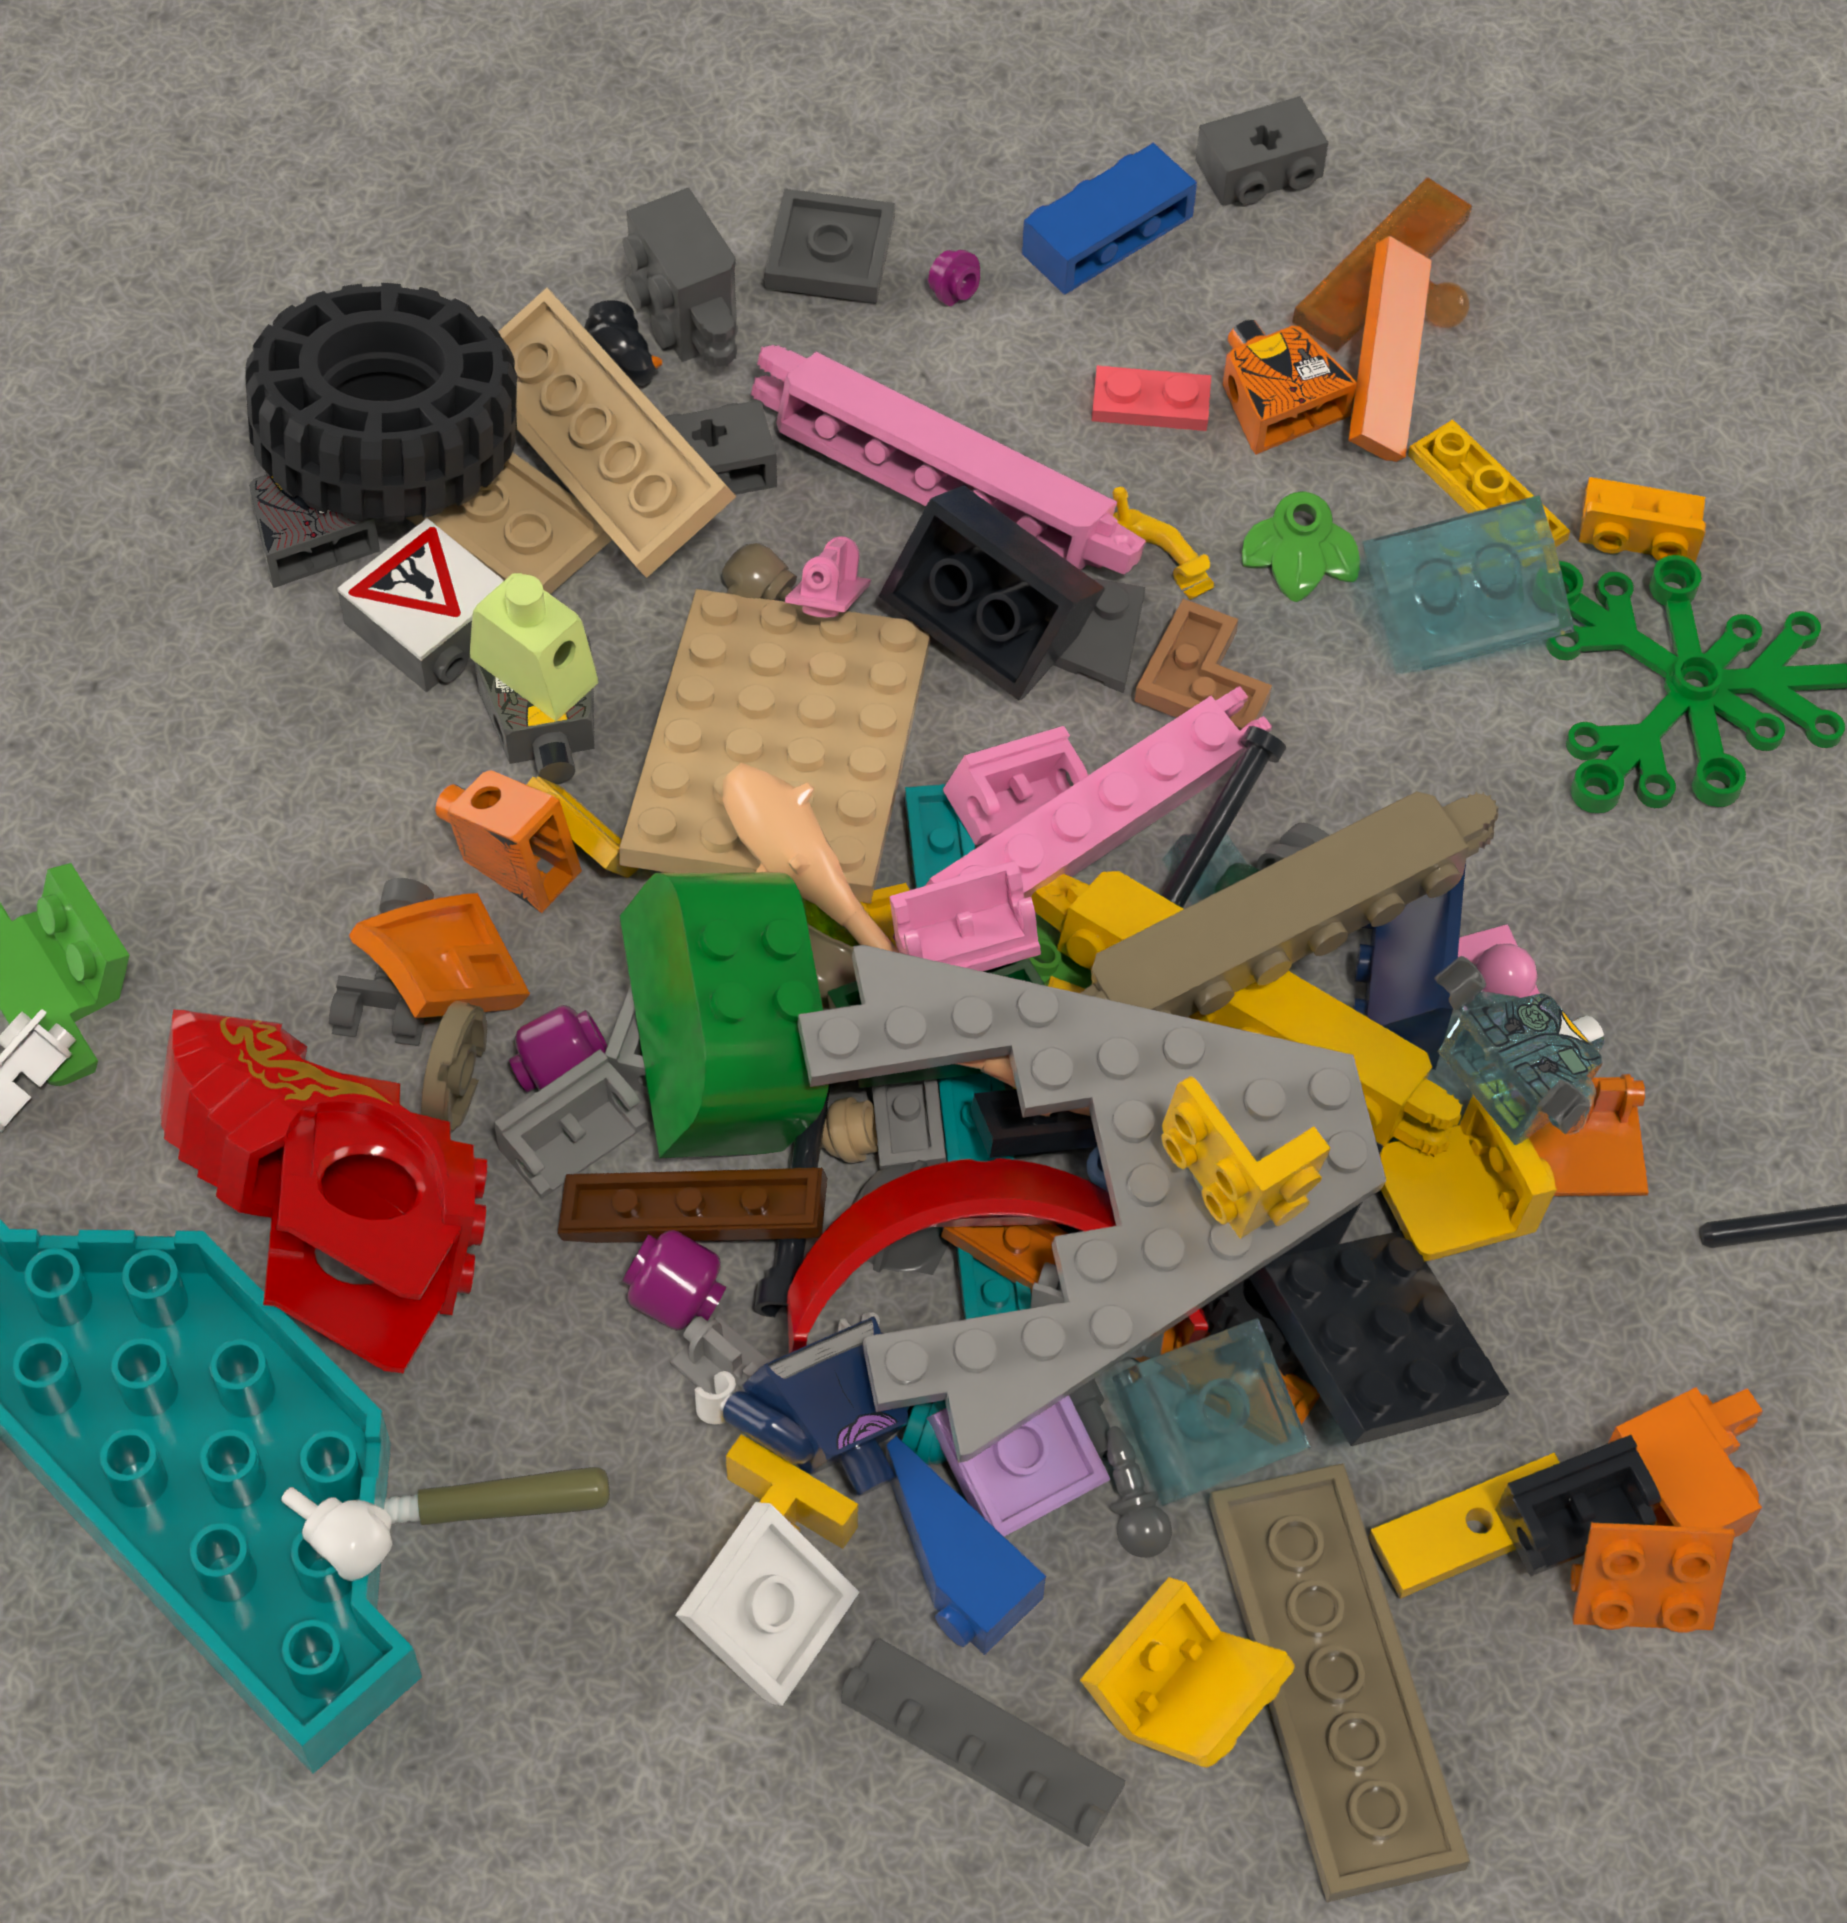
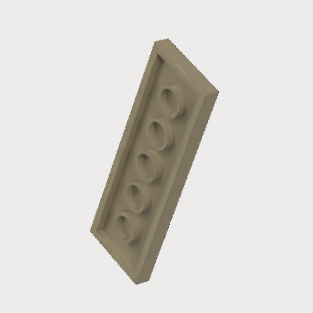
M1344 1463L1211 1492L1209 1506L1248 1638L1251 1641L1287 1652L1295 1664L1294 1671L1283 1683L1278 1695L1268 1705L1326 1901L1331 1902L1466 1870L1470 1863L1468 1852Z

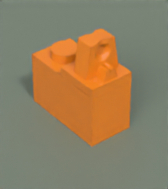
M1695 1387L1615 1427L1608 1443L1631 1434L1638 1446L1637 1451L1657 1486L1661 1502L1651 1506L1657 1518L1655 1525L1734 1529L1735 1538L1749 1531L1762 1508L1759 1504V1494L1752 1478L1741 1467L1735 1468L1728 1457L1741 1446L1736 1436L1753 1428L1758 1422L1757 1417L1762 1415L1763 1412L1748 1388L1712 1403L1707 1394L1702 1395L1698 1388Z

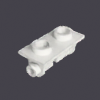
M43 1009L33 1019L22 1011L0 1035V1045L5 1048L0 1054L1 1133L6 1129L5 1126L31 1098L13 1082L19 1073L22 1072L36 1085L41 1087L65 1059H69L72 1055L68 1049L76 1039L57 1023L48 1032L38 1024L47 1014Z

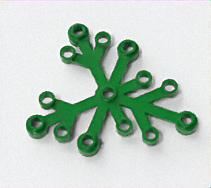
M1670 555L1660 559L1654 567L1649 583V590L1653 598L1665 606L1675 655L1637 630L1631 603L1634 585L1627 575L1621 572H1608L1600 577L1596 588V598L1606 607L1605 609L1581 593L1584 580L1581 572L1574 565L1565 561H1550L1542 565L1536 573L1532 588V596L1535 603L1543 610L1551 613L1566 612L1585 625V627H1578L1571 623H1559L1553 626L1546 643L1549 653L1559 660L1568 661L1577 658L1584 651L1623 650L1664 677L1665 690L1667 692L1665 698L1640 724L1597 726L1591 722H1579L1570 728L1566 739L1568 752L1577 759L1587 760L1577 768L1571 785V796L1576 805L1587 812L1596 814L1612 810L1620 799L1624 787V779L1637 765H1639L1641 775L1636 789L1638 799L1650 808H1663L1670 804L1676 790V783L1673 777L1667 773L1661 739L1687 710L1699 761L1692 779L1693 792L1700 801L1709 806L1726 807L1733 804L1739 798L1744 786L1746 771L1738 759L1724 753L1715 712L1745 731L1748 743L1760 751H1772L1778 748L1785 734V725L1779 717L1771 713H1762L1735 694L1752 693L1805 728L1806 737L1813 745L1820 748L1836 746L1845 731V722L1842 717L1831 710L1820 709L1794 691L1847 688V663L1785 666L1800 649L1810 648L1817 642L1821 632V624L1817 617L1805 611H1797L1790 614L1779 636L1749 668L1726 669L1741 652L1751 651L1758 645L1762 635V626L1756 618L1750 615H1734L1728 620L1724 633L1706 653H1702L1691 602L1694 600L1701 582V571L1691 559L1680 555ZM1665 583H1676L1680 585L1682 589L1670 587ZM1616 585L1622 588L1625 593L1618 596L1612 595L1605 590V587ZM1558 588L1565 594H1555L1548 589ZM1792 626H1806L1812 634L1799 635L1792 629ZM1745 628L1752 633L1753 637L1741 638L1733 632V629ZM1560 636L1569 637L1574 640L1576 645L1572 647L1561 646L1557 643L1556 638ZM1686 680H1697L1704 685V687L1693 686L1689 684ZM1819 723L1828 724L1833 727L1835 733L1832 735L1823 734L1816 729L1815 725ZM1759 726L1769 727L1776 736L1772 738L1762 737L1756 732L1755 728ZM1579 735L1589 736L1595 741L1596 745L1584 747L1577 743L1575 737ZM1601 751H1614L1607 760L1594 759L1600 755ZM1707 781H1721L1725 784L1727 788L1721 789L1714 787ZM1658 783L1666 789L1667 793L1663 795L1652 794L1645 785ZM1586 787H1600L1606 795L1591 793Z

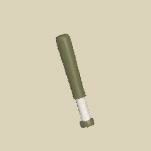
M588 1467L462 1485L419 1489L418 1494L414 1496L404 1495L402 1497L386 1498L384 1510L391 1517V1524L420 1521L421 1525L596 1510L605 1507L609 1502V1479L607 1473L602 1468Z

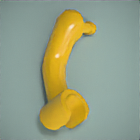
M1124 487L1115 488L1113 490V499L1117 502V512L1113 514V517L1118 520V524L1146 540V543L1162 548L1180 565L1174 568L1173 577L1181 590L1198 583L1184 591L1188 599L1191 600L1215 587L1214 582L1206 573L1210 568L1208 556L1206 554L1198 556L1178 529L1136 509H1129L1127 490Z

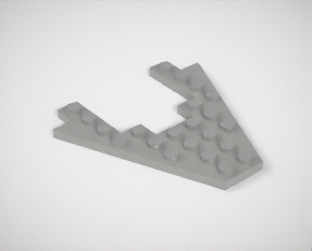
M866 945L853 946L852 961L862 1005L799 1014L798 1029L810 1087L1009 1055L1023 1117L1089 1107L1116 1226L1054 1237L1052 1249L1064 1303L864 1337L863 1349L876 1412L945 1400L958 1463L969 1461L1380 1191L1386 1182L1354 1055ZM1189 1076L1194 1077L1257 1162L1313 1126L1317 1129L1331 1149L1319 1171L1322 1180L1309 1191L1307 1198L1310 1203L1301 1213L1281 1226H1276L1272 1220H1269L1241 1239L1229 1223L1223 1225L1212 1216L1202 1197L1203 1187L1188 1167L1181 1169L1172 1161L1162 1143L1161 1136L1164 1133L1162 1124L1179 1082Z

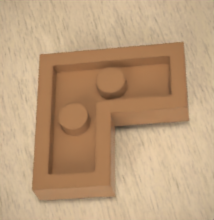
M1183 598L1136 687L1135 702L1177 718L1209 696H1212L1216 701L1240 686L1248 696V701L1244 703L1243 708L1239 712L1229 717L1240 731L1248 723L1262 716L1270 700L1272 685L1220 666L1236 635L1239 619Z

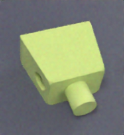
M521 573L511 574L479 602L473 610L470 658L554 721L560 719L598 684V677L582 620L574 611L543 589L542 583L536 577Z

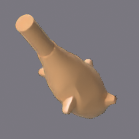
M740 763L723 779V803L740 840L760 863L756 872H782L788 874L796 883L803 899L815 904L832 919L844 926L860 945L899 953L894 944L864 910V907L858 901L847 882L838 858L825 837L809 803L814 787L809 782L794 787L778 777L744 763Z

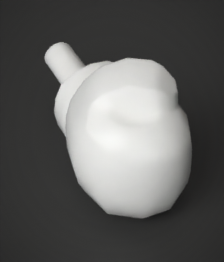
M293 1487L287 1489L282 1496L284 1504L307 1520L302 1531L303 1538L311 1544L315 1551L329 1561L338 1571L339 1576L345 1580L352 1582L372 1572L384 1560L393 1545L389 1532L392 1523L391 1517L384 1509L362 1500H350L342 1503L333 1497L328 1498L318 1506Z

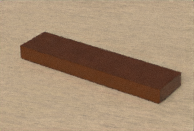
M823 1168L566 1174L558 1235L562 1241L587 1243L644 1242L648 1234L658 1239L662 1233L669 1230L678 1231L693 1241L819 1238L823 1232L828 1178Z

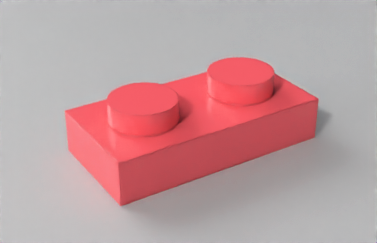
M1097 365L1092 421L1207 431L1211 375Z

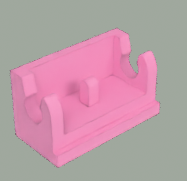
M1065 726L994 746L963 757L943 788V792L975 845L987 842L1070 788L1066 771L1069 773L1073 784L1088 776L1085 766L1068 740L1070 734Z
M1016 861L889 896L896 947L899 953L982 972L1041 955L1033 902L1031 897L1024 898L1021 871Z

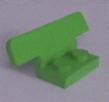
M72 863L47 869L43 894L37 901V911L21 915L12 921L0 903V1010L10 1025L22 1011L33 1019L43 1009L47 1014L38 1023L48 1032L57 1023L76 1039L68 1049L72 1055L69 1059L66 1058L46 1080L48 1084L53 1086H64L96 1072L98 1060L75 1022L120 998L130 956Z

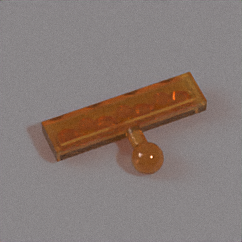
M1427 177L1295 307L1292 323L1338 352L1365 325L1376 243L1391 236L1431 259L1468 222L1472 205ZM1429 280L1425 308L1427 318L1434 325L1442 328H1451L1460 324L1466 318L1470 307L1466 291L1456 283L1442 282L1435 284Z

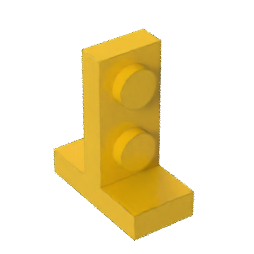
M743 1434L738 1437L726 1454L727 1479L761 1499L760 1503H771L799 1532L800 1527L795 1525L796 1521L844 1549L858 1528V1503Z

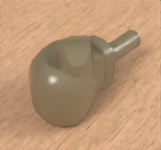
M761 543L746 544L740 547L730 557L722 570V577L728 588L726 593L744 598L782 600L785 602L786 596L792 591L791 588L797 580V576L788 570V566L770 548Z

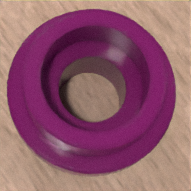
M947 250L935 259L929 271L928 282L931 290L935 292L937 299L948 306H953L960 299L966 300L974 295L980 283V263L976 255L967 250Z

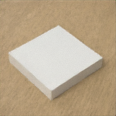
M755 1502L679 1609L676 1616L761 1698L771 1704L783 1706L860 1592L771 1503Z

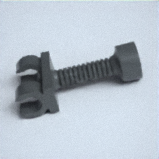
M393 878L384 884L379 910L382 914L414 903L432 900L434 893L427 885L408 878ZM379 965L377 966L374 980L338 976L337 991L333 996L329 1013V1024L334 1025L332 1034L356 1037L363 1006L395 1010L392 1033H397L395 1043L419 1046L426 1017L414 1018L404 998Z

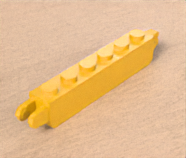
M1120 871L1101 872L1090 885L1062 874L1048 885L1035 891L1031 896L1035 912L1061 932L1057 950L1073 959L1080 966L1091 971L1097 953L1184 910ZM1287 971L1282 977L1272 983L1258 985L1255 982L1235 992L1234 997L1228 1004L1213 1013L1202 1015L1198 1011L1187 1017L1354 1055L1376 1142L1386 1146L1392 1137H1395L1413 1149H1420V1153L1425 1152L1427 1156L1429 1154L1436 1156L1442 1151H1447L1451 1142L1449 1138L1452 1132L1448 1128L1454 1125L1458 1126L1463 1105L1459 1103V1099L1454 1098L1453 1094H1447V1090L1427 1079L1432 1069L1427 1052L1290 971Z

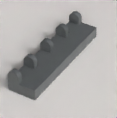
M878 1638L860 1668L855 1667L851 1671L842 1688V1703L1087 1847L1091 1845L1124 1788L1126 1780Z

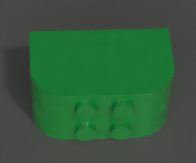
M782 872L655 873L647 880L621 913L620 923L659 1158L756 1155L784 1151L796 1140L798 1135H801L818 1118L824 1106L829 1084L810 1087L798 1029L799 1014L823 1011L807 919L799 889L794 880L788 874Z

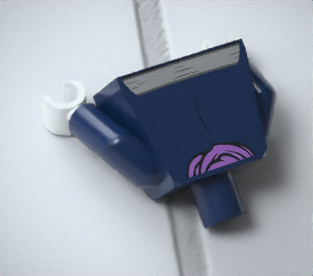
M874 1312L864 1313L861 1322L852 1326L845 1318H842L839 1321L838 1332L764 1364L742 1384L745 1392H736L735 1378L727 1371L719 1372L714 1376L716 1394H709L702 1387L695 1388L696 1412L702 1421L714 1425L728 1422L789 1463L797 1464L801 1470L809 1475H813L841 1462L858 1496L870 1493L896 1478L879 1444L889 1439L908 1423L907 1411L910 1406L876 1412L863 1349L864 1337L884 1334L879 1327L880 1319Z

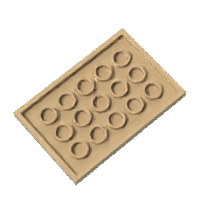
M696 589L620 844V865L668 873L756 872L760 863L740 840L723 803V779L740 763H744L778 777L794 787L807 782L814 787L809 803L815 817L837 856L844 876L859 902L871 904L932 636L912 621L849 611L839 612L835 617H816L804 613L802 605L761 598H744L734 594Z

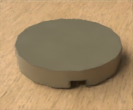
M457 1000L452 1003L439 1024L428 1058L422 1089L421 1115L449 1121L450 1130L452 1131L463 1123L479 1080L472 1078L476 1056L482 1057V1052H485L487 1043V1019L483 1008Z

